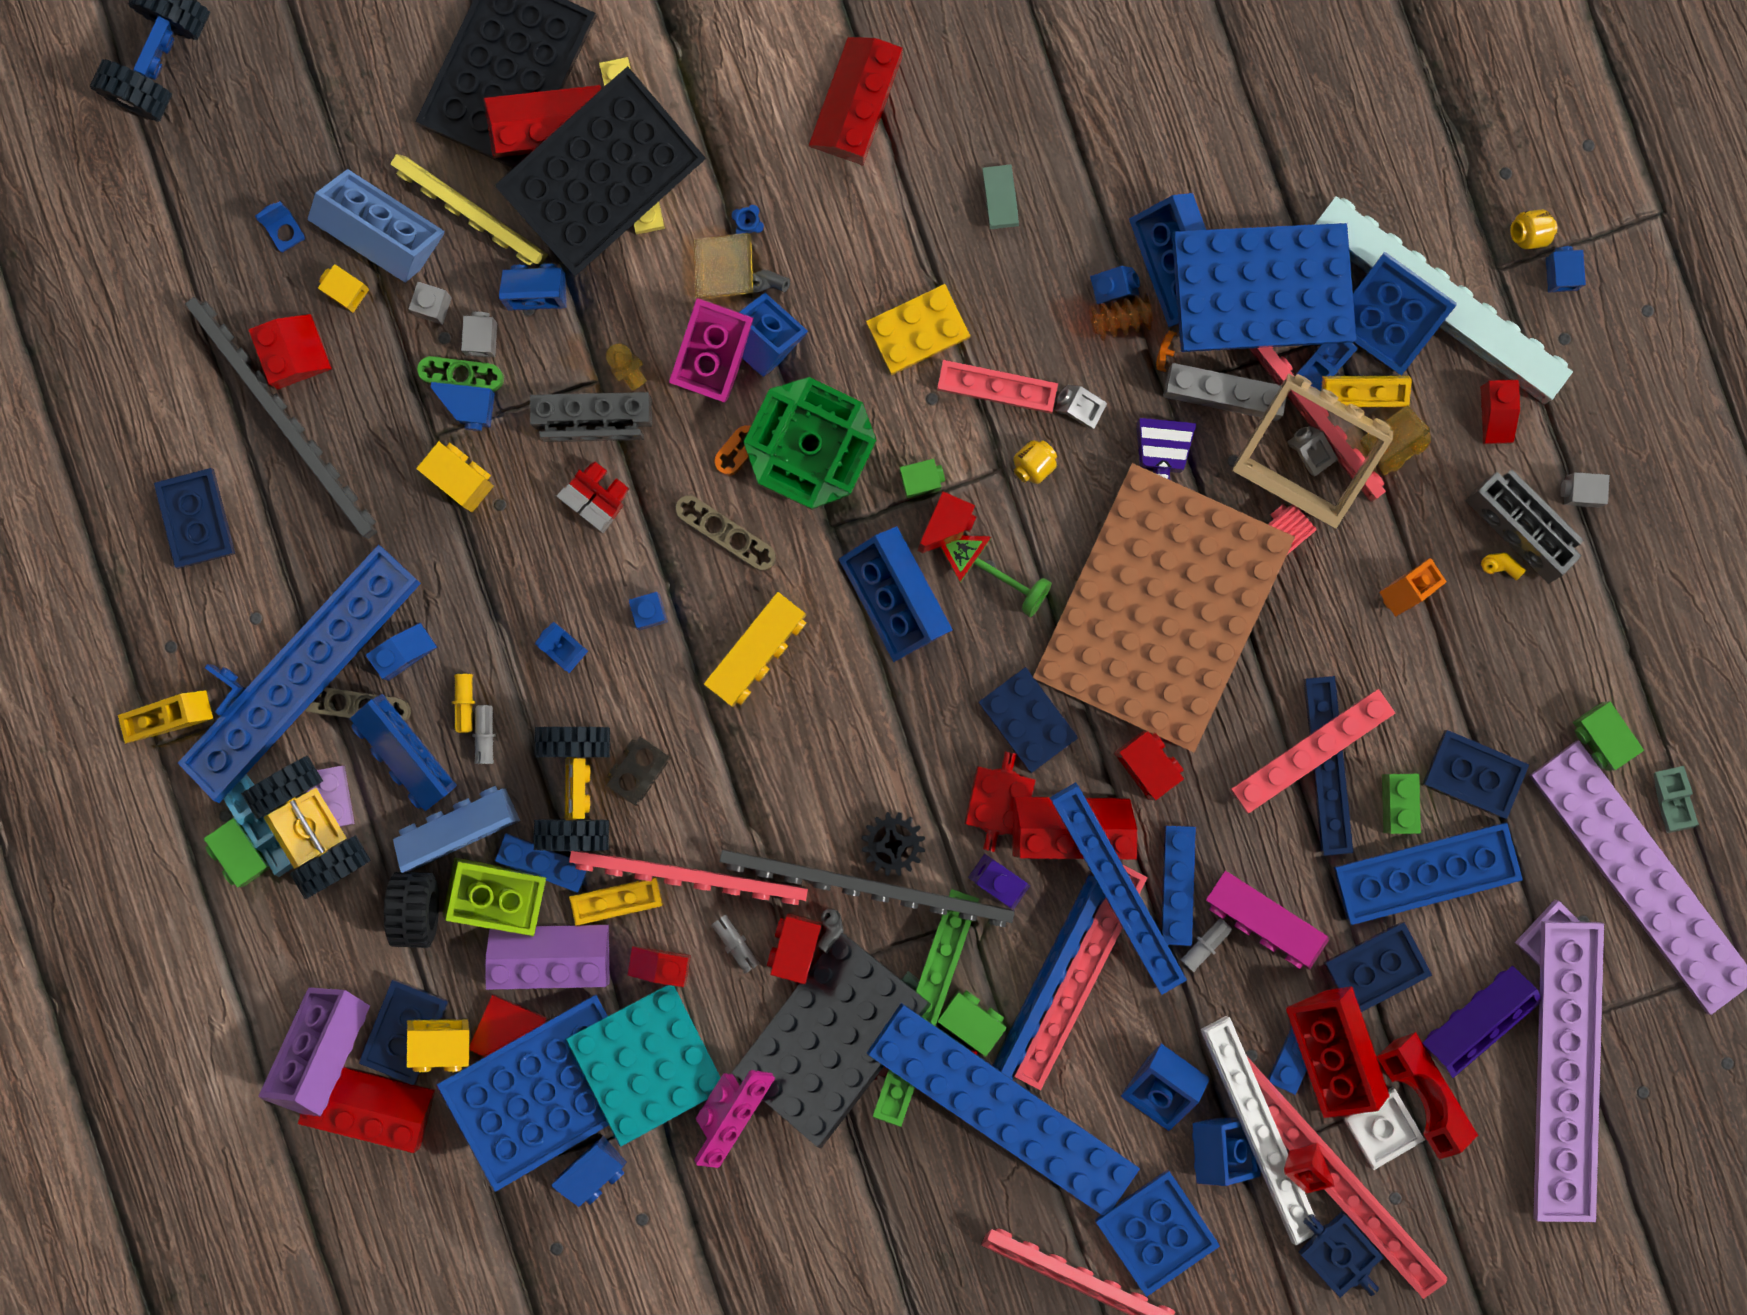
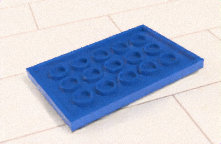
M1347 223L1175 231L1172 233L1181 352L1353 343L1356 341Z
M593 995L436 1084L493 1192L500 1190L609 1126L565 1040L608 1016L597 995Z

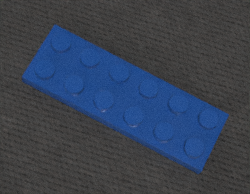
M1505 822L1333 867L1349 925L1523 880L1508 823Z

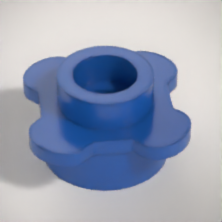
M750 205L740 210L735 209L732 212L731 217L736 222V234L739 237L743 238L749 233H761L763 231L764 224L759 219L758 214L760 210L756 205ZM746 219H750L749 224L745 223Z

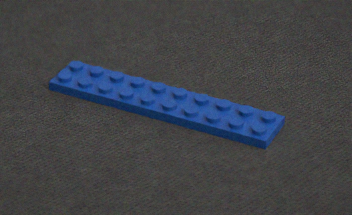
M378 544L182 757L178 764L213 801L220 803L421 583L388 551Z
M903 1003L899 1005L867 1051L870 1057L1103 1216L1114 1208L1140 1170L1130 1160Z

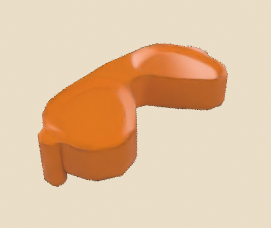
M1169 330L1161 343L1156 361V369L1166 372L1164 368L1166 355L1174 356L1175 351L1169 350L1168 347L1173 337L1177 336L1176 332Z

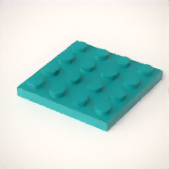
M666 985L565 1039L620 1147L707 1100L721 1078L676 988L672 985Z

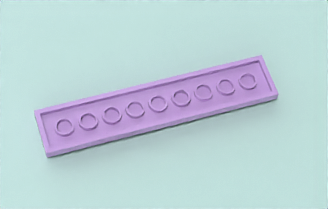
M1580 741L1573 742L1529 775L1707 1014L1712 1015L1747 988V964Z
M1541 921L1539 991L1541 1001L1539 1004L1533 1214V1219L1536 1221L1596 1222L1604 923Z

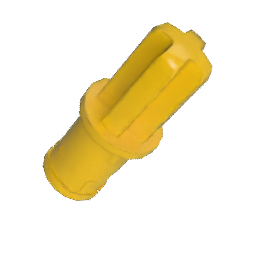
M454 674L455 701H452V704H455V731L458 733H469L473 730V704H476V701H473V674Z

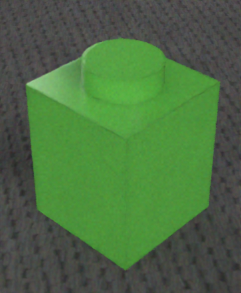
M934 459L902 466L899 470L907 499L941 491V483L945 482L942 466H936Z

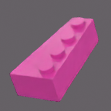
M1226 870L1206 899L1211 904L1209 908L1211 912L1222 919L1226 915L1236 921L1234 927L1248 936L1251 932L1262 938L1259 942L1274 953L1279 949L1287 955L1285 960L1299 969L1305 966L1310 970L1329 941L1327 935Z

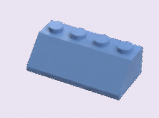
M349 169L315 193L307 219L405 283L422 269L445 232Z
M496 786L482 791L480 793L481 798L472 803L469 798L454 804V811L446 815L440 811L426 818L427 823L418 828L414 823L399 830L401 836L394 838L393 842L401 872L404 873L418 869L519 822L520 818L507 790H498Z

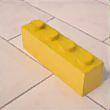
M777 592L706 680L704 685L730 706L734 707L736 703L741 706L751 694L748 688L754 680L760 682L770 670L766 666L773 657L778 660L788 648L785 642L790 635L797 636L805 627L807 622L803 619L806 617V613L781 593Z

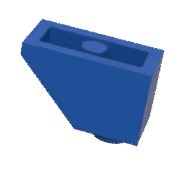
M431 382V389L460 424L465 425L464 429L482 431V427L491 428L495 393L490 388Z
M419 623L389 638L367 653L366 656L382 679L391 680L435 650L437 645L422 623Z

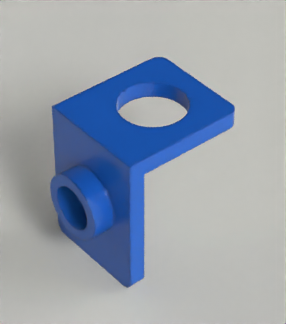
M281 201L266 206L260 213L255 215L256 219L266 228L280 252L288 250L305 239L290 210ZM284 225H289L294 230V235L289 241H282L278 237V230Z
M207 664L205 669L232 688L215 711L216 714L222 715L246 688L236 681L238 676L229 669L223 667L220 670L215 665Z

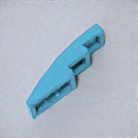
M246 774L226 795L224 801L236 822L245 829L254 847L261 851L274 875L280 877L292 869L293 866L264 818L256 819L241 793L254 785Z

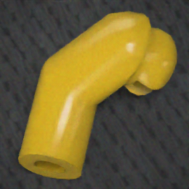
M1504 552L1489 554L1481 562L1485 573L1494 574L1495 572L1505 571L1514 580H1518L1526 571L1509 554Z

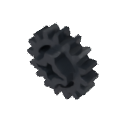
M886 812V820L882 821L877 816L875 817L877 823L875 827L871 825L866 826L871 833L870 836H862V839L868 842V846L863 847L862 852H870L866 862L875 861L874 870L876 872L881 867H884L886 876H889L891 869H895L897 875L901 876V868L905 867L911 872L912 867L910 863L912 861L916 863L921 862L916 855L917 852H925V849L919 846V842L924 841L925 836H917L916 833L921 827L920 825L914 827L910 825L912 817L903 821L902 813L898 812L896 819H892L890 813ZM895 824L905 827L911 835L902 836L896 831ZM885 826L886 834L882 840L873 842L878 830ZM890 830L893 831V836H895L896 840L902 841V845L897 847V858L894 857V852H892L891 848L885 847V843L889 842ZM913 846L910 856L902 862V852L906 847ZM884 852L889 855L892 864L882 861L876 853Z

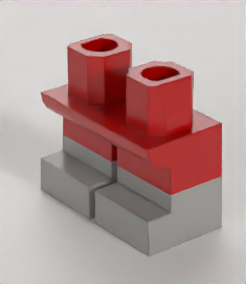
M594 461L584 472L579 469L574 479L566 488H563L558 493L557 497L604 534L623 508L622 501L629 488L617 478L607 490L601 487L599 482L608 471Z

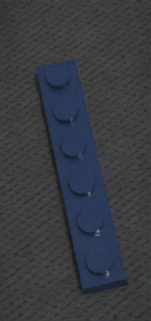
M1335 676L1303 679L1309 735L1339 715ZM1341 750L1313 769L1321 853L1323 856L1353 853L1343 750Z

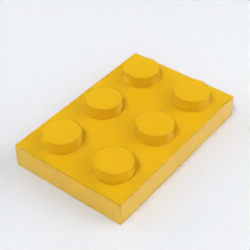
M946 284L866 321L891 375L970 338V334Z

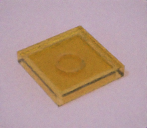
M741 233L693 239L696 298L704 299L753 293L751 234Z

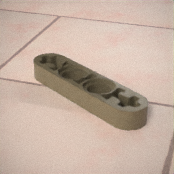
M684 496L678 500L676 513L683 522L759 571H767L774 566L776 554L771 546L694 496ZM691 502H694V509L700 514L703 513V509L709 511L702 517L699 526L695 524L699 519L693 514H689L687 517L683 516L685 511L682 505L684 503L689 505ZM716 517L721 520L722 528L719 532L709 533L706 530L705 524L709 518ZM736 533L743 534L747 539L745 547L740 550H736L730 545V539ZM752 541L758 543L754 546V549L758 552L769 551L768 557L771 560L768 564L766 562L761 563V565L757 564L758 558L751 552L749 558L743 556L750 549Z
M326 687L323 690L327 692L324 699L325 709H320L323 703L312 702L304 711L351 718L360 710V704L364 699H373L379 695ZM323 691L317 697H324ZM337 694L343 695L346 699V706L341 711H335L331 706V700ZM385 696L393 707L396 706V703H399V708L404 709V714L400 716L406 722L411 714L409 703L401 698Z

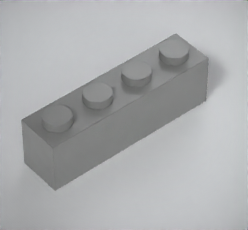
M1172 363L1168 369L1163 397L1262 418L1281 385ZM1286 398L1274 416V421H1278L1283 416Z

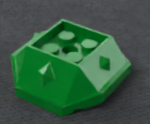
M807 377L768 390L744 440V445L758 485L813 510L851 495L877 440L863 402L811 377ZM806 438H816L819 442L818 448L814 451H806L802 447V443Z

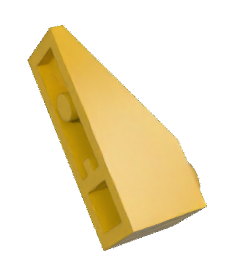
M204 690L181 693L120 714L118 718L126 744L190 727L213 719L207 692Z

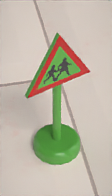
M962 535L961 539L940 547L959 583H961L973 564L1025 594L1027 597L1023 603L1022 611L1028 617H1032L1036 613L1050 590L1052 583L1045 578L1038 580L1029 589L979 559L978 557L992 538L990 536Z

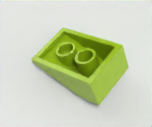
M454 858L442 916L445 921L534 936L546 877L487 863Z

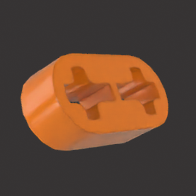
M751 426L739 427L716 454L715 466L721 474L726 476L734 475L748 461L749 456L745 445L741 450L738 449V446L742 442L740 435L742 433L747 435ZM734 451L738 454L733 459L735 466L733 468L727 466L723 469L721 458L723 456L728 458Z

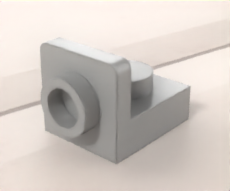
M1067 385L1059 393L1054 410L1060 414H1067L1087 428L1094 429L1107 403L1081 386Z
M1308 426L1299 429L1294 434V437L1287 442L1290 448L1298 452L1308 472L1313 476L1318 475L1338 460L1323 431L1315 427Z

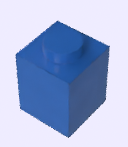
M1572 246L1555 248V252L1546 257L1548 292L1578 291L1586 285L1583 250H1573Z
M658 592L629 599L638 630L668 622L662 599Z

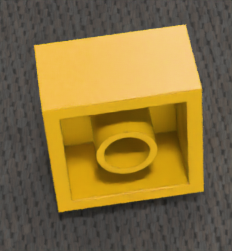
M438 441L416 469L462 507L473 512L494 487L488 481L491 475L474 461L468 465L465 461L469 457L449 442L445 446Z
M468 1019L407 1020V1068L413 1067L414 1072H429L431 1067H444V1071L456 1072L461 1071L462 1067H469Z

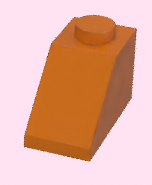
M1429 558L1389 584L1379 593L1386 607L1396 617L1425 600L1447 581L1433 560Z

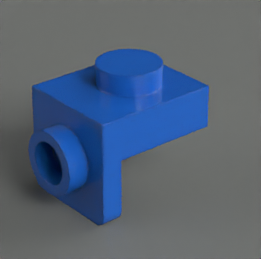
M1119 266L1090 276L1098 305L1125 297L1139 296L1140 280L1132 267Z
M552 622L548 628L544 629L535 642L539 649L545 652L568 673L573 670L588 652L585 647L555 622Z

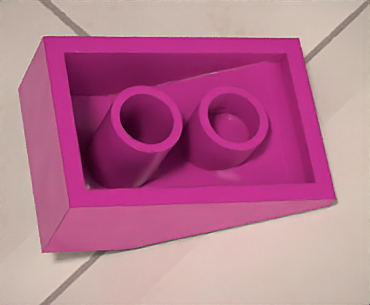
M697 298L669 383L725 403L730 397L754 318Z

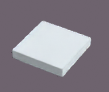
M1393 1087L1388 1090L1390 1096L1379 1111L1342 1116L1373 1170L1425 1141L1399 1094Z

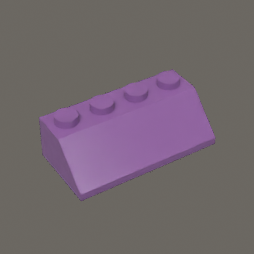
M609 925L536 926L534 936L490 929L485 959L486 990L608 986L610 984Z
M308 988L258 1097L301 1114L321 1116L323 1110L328 1105L332 1090L341 1076V1070L348 1054L353 1049V1043L365 1022L370 1005L346 990Z

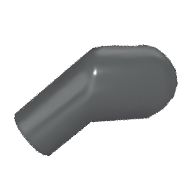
M761 270L754 274H749L745 279V286L755 293L769 288L786 292L790 286V279L769 270Z
M832 908L824 910L821 915L825 934L816 944L825 953L829 952L841 933H844L841 915Z

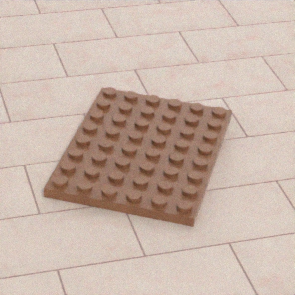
M1132 463L1033 678L1152 734L1155 732L1159 737L1194 753L1295 536Z

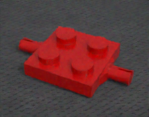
M1004 751L1001 768L988 769L979 766L976 768L964 824L979 827L987 832L983 850L995 852L998 835H1013V797H1032L1036 779L1020 776L1013 771L1017 755L1015 753Z

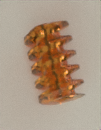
M1148 293L1145 294L1144 302L1139 295L1134 296L1133 304H1131L1128 298H1123L1121 307L1116 300L1111 301L1110 310L1105 303H1100L1098 313L1093 305L1089 306L1093 332L1098 334L1102 341H1105L1107 331L1111 333L1113 338H1117V332L1120 328L1125 336L1129 333V326H1132L1136 333H1140V326L1143 323L1148 331L1151 330L1153 315Z

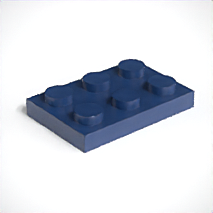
M208 468L154 483L175 568L181 569L235 554L214 469Z
M1026 667L978 702L1030 773L1078 739V736Z
M1444 730L1422 784L1500 818L1507 819L1529 764L1454 732Z
M1400 922L1324 962L1337 988L1353 987L1361 1012L1432 976L1405 922Z
M393 979L359 1064L415 1085L421 1072H414L413 1067L407 1068V1020H442L449 1000Z

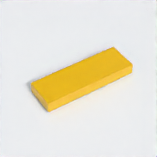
M1322 376L1321 391L1322 389L1331 391L1338 397V401L1346 406L1353 404L1357 407H1409L1412 378L1410 376Z
M653 877L652 881L640 880L569 897L575 926L663 906L657 877Z

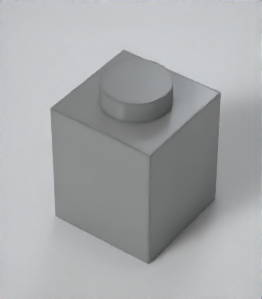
M417 282L409 310L416 317L443 325L452 297L446 290Z
M472 312V316H463L461 351L466 356L495 357L496 320L486 312Z
M1576 472L1567 475L1561 484V497H1564V505L1597 508L1607 505L1610 475Z

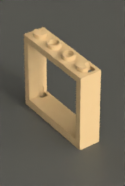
M1288 374L1235 461L1233 471L1328 525L1337 528L1392 442L1393 431L1390 430L1391 427L1386 422L1378 418L1373 421L1364 416L1365 412L1356 405L1349 404L1346 406L1339 402L1338 397L1331 391L1326 389L1320 391L1312 387V382L1304 376ZM1290 390L1378 438L1336 506L1250 458Z

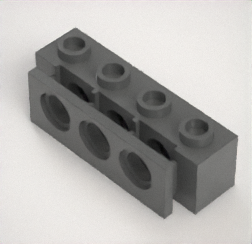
M649 392L530 395V424L535 429H545V431H539L540 438L544 442L644 440V434L639 427H652V397ZM633 424V426H625L624 429H617L616 426H610ZM581 425H604V427L586 429V427H581ZM551 426H574L566 427V430L551 428Z
M1512 469L1503 476L1498 472L1494 473L1484 480L1465 500L1548 584L1563 576L1582 556L1575 547L1579 546L1584 540Z

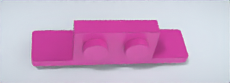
M750 1070L741 1085H739L733 1074L723 1073L696 1117L698 1124L707 1137V1140L694 1159L697 1166L715 1168L721 1166L775 1080L772 1073Z

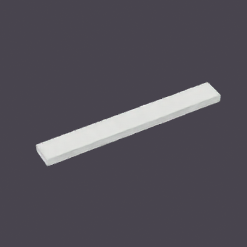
M1225 1016L1200 1030L1289 1238L1294 1245H1298L1314 1235L1307 1225L1303 1223L1304 1219L1307 1218L1314 1226L1315 1224L1308 1217V1215H1314L1305 1192L1284 1173L1288 1152L1230 1017Z

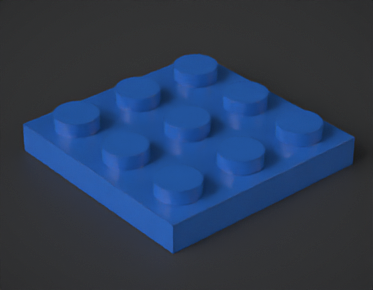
M1384 251L1353 292L1356 329L1355 343L1402 376L1457 303Z
M1166 1170L1115 1205L1104 1216L1101 1215L1095 1219V1222L1146 1297L1220 1247L1169 1170Z

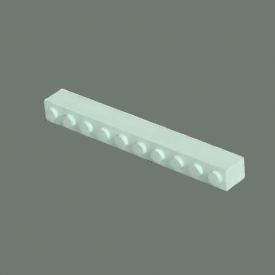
M1337 196L1332 200L1314 225L1347 223L1351 262L1368 274L1383 252L1388 253L1457 303L1440 328L1509 379L1519 380V386L1543 404L1553 400L1573 373L1568 368V363L1564 359L1556 355L1551 356L1543 350L1545 347L1534 338L1528 339L1520 333L1521 329L1519 326L1509 320L1504 321L1496 315L1497 311L1489 304L1478 302L1473 298L1474 295L1468 288L1462 285L1457 286L1449 280L1450 276L1445 271L1439 268L1434 269L1428 265L1426 258L1422 254L1414 250H1408L1402 245L1403 242L1399 237L1392 233L1387 234L1378 228L1379 224L1370 216H1362L1355 210V206L1345 198L1339 199Z

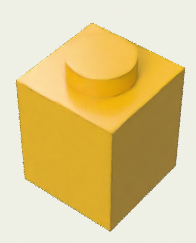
M335 264L331 269H326L321 275L318 287L325 295L354 313L370 290L364 283Z

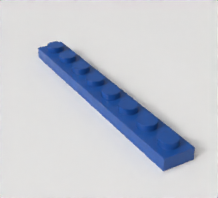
M1075 782L1049 797L1160 994L1163 995L1187 981L1077 783Z
M1090 874L992 1065L1012 1080V1074L1016 1066L1020 1065L1026 1056V1047L1030 1039L1034 1038L1039 1030V1021L1043 1013L1052 1005V995L1057 985H1060L1066 977V967L1070 959L1077 955L1080 948L1079 942L1084 932H1087L1093 923V914L1097 906L1101 905L1106 898L1095 877Z

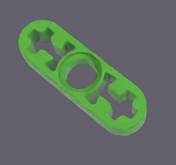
M429 356L423 358L417 367L419 377L430 385L431 382L490 388L495 392L504 383L502 371L496 365ZM431 363H434L437 369L446 371L448 380L444 381L445 376L440 373H434L432 378H429L425 368H430ZM463 366L469 371V376L464 382H456L453 378V372L457 367ZM474 368H478L477 373L479 375L486 376L489 374V371H492L497 380H493L491 385H487L484 379L476 378L477 384H473L475 380Z

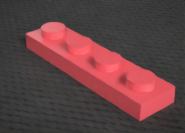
M943 360L937 390L1052 414L1058 383Z

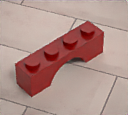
M1415 1032L1393 1040L1376 1056L1392 1082L1399 1081L1408 1084L1420 1097L1426 1114V1126L1423 1134L1438 1159L1462 1153L1478 1134L1417 1033Z

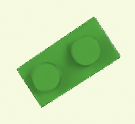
M1611 701L1599 703L1573 721L1577 728L1575 730L1577 737L1583 744L1589 745L1594 752L1592 758L1601 769L1605 768L1606 771H1615L1644 751Z
M1382 774L1383 833L1420 834L1419 774Z
M232 818L204 838L207 843L206 851L214 861L218 860L224 868L222 873L231 885L235 884L236 887L246 886L270 869L261 851L254 847L245 829L236 822L235 818Z
M957 990L940 1013L937 1022L986 1057L1007 1028L1002 1023L1005 1017L991 1007L988 1011L984 1010L978 1005L980 999L968 990L963 994Z

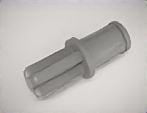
M478 705L475 708V734H472V737H475V764H493L494 762L493 737H496V734H493V707L490 705Z
M1218 919L1201 938L1197 937L1199 941L1180 960L1195 972L1211 953H1216L1214 950L1232 932V928L1224 920Z

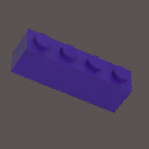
M1512 965L1507 971L1500 972L1495 977L1493 983L1485 990L1478 991L1472 997L1471 1002L1464 1008L1453 1012L1443 1026L1431 1031L1423 1045L1429 1055L1454 1078L1540 1004L1541 996L1537 988Z

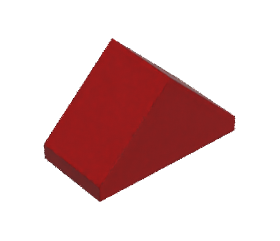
M1318 1143L1289 1151L1284 1166V1173L1306 1194L1335 1186Z

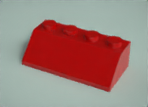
M847 38L809 147L864 166L902 60L903 47L877 38Z
M595 85L484 98L493 158L529 154L600 91L601 86Z
M1013 797L1012 856L1032 859H1084L1049 797ZM1086 798L1119 859L1137 860V826L1130 798Z
M1353 987L1325 990L1288 1006L1286 1011L1323 1117L1329 1118L1379 1111L1390 1094Z
M343 1067L341 1076L332 1090L328 1105L323 1110L322 1115L313 1116L300 1113L298 1124L415 1153L422 1145L435 1090Z

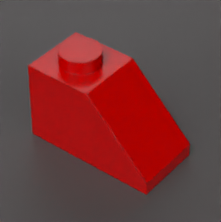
M1519 380L1488 381L1480 386L1483 444L1514 443L1520 414Z
M942 492L917 551L925 553L961 539L964 531L971 532L977 516L972 514L975 505Z
M632 946L627 976L653 983L684 987L687 983L691 955Z

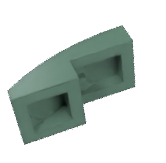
M1012 165L982 168L989 228L998 229L1019 226Z
M1684 766L1655 772L1656 793L1666 832L1672 833L1698 826L1699 823L1690 799L1693 792Z

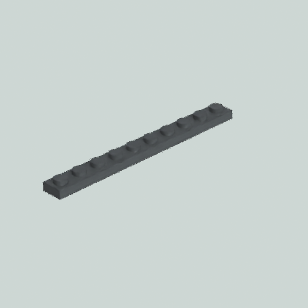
M195 297L186 302L185 305L359 533L367 539L374 536L377 530L373 526L376 523L373 516L367 509L361 511L355 503L358 500L357 495L348 485L346 487L342 486L338 481V478L341 476L332 463L325 464L320 457L323 451L313 439L308 441L302 432L306 429L295 416L290 418L284 409L288 406L278 393L273 395L267 388L269 383L266 376L260 370L255 372L249 364L253 361L243 347L238 349L231 341L235 336L224 323L221 326L214 318L218 315L208 301L202 303Z
M722 850L719 861L727 863L726 869L744 872V867L756 869L755 875L772 878L773 873L785 876L784 881L801 884L803 879L813 881L814 888L830 890L831 885L842 887L843 894L859 897L861 891L872 894V900L886 903L889 902V898L901 900V906L918 909V904L930 906V912L947 915L948 910L959 912V918L976 921L977 916L989 918L988 924L1006 927V922L1013 923L1015 910L730 850Z

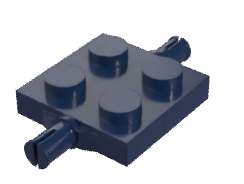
M1342 1211L1330 1223L1324 1226L1313 1214L1308 1215L1315 1225L1313 1226L1307 1218L1304 1219L1303 1223L1307 1225L1314 1235L1298 1251L1300 1255L1339 1298L1350 1288L1359 1284L1369 1296L1375 1295L1368 1287V1284L1378 1292L1379 1287L1371 1280L1369 1275L1372 1268L1384 1258Z

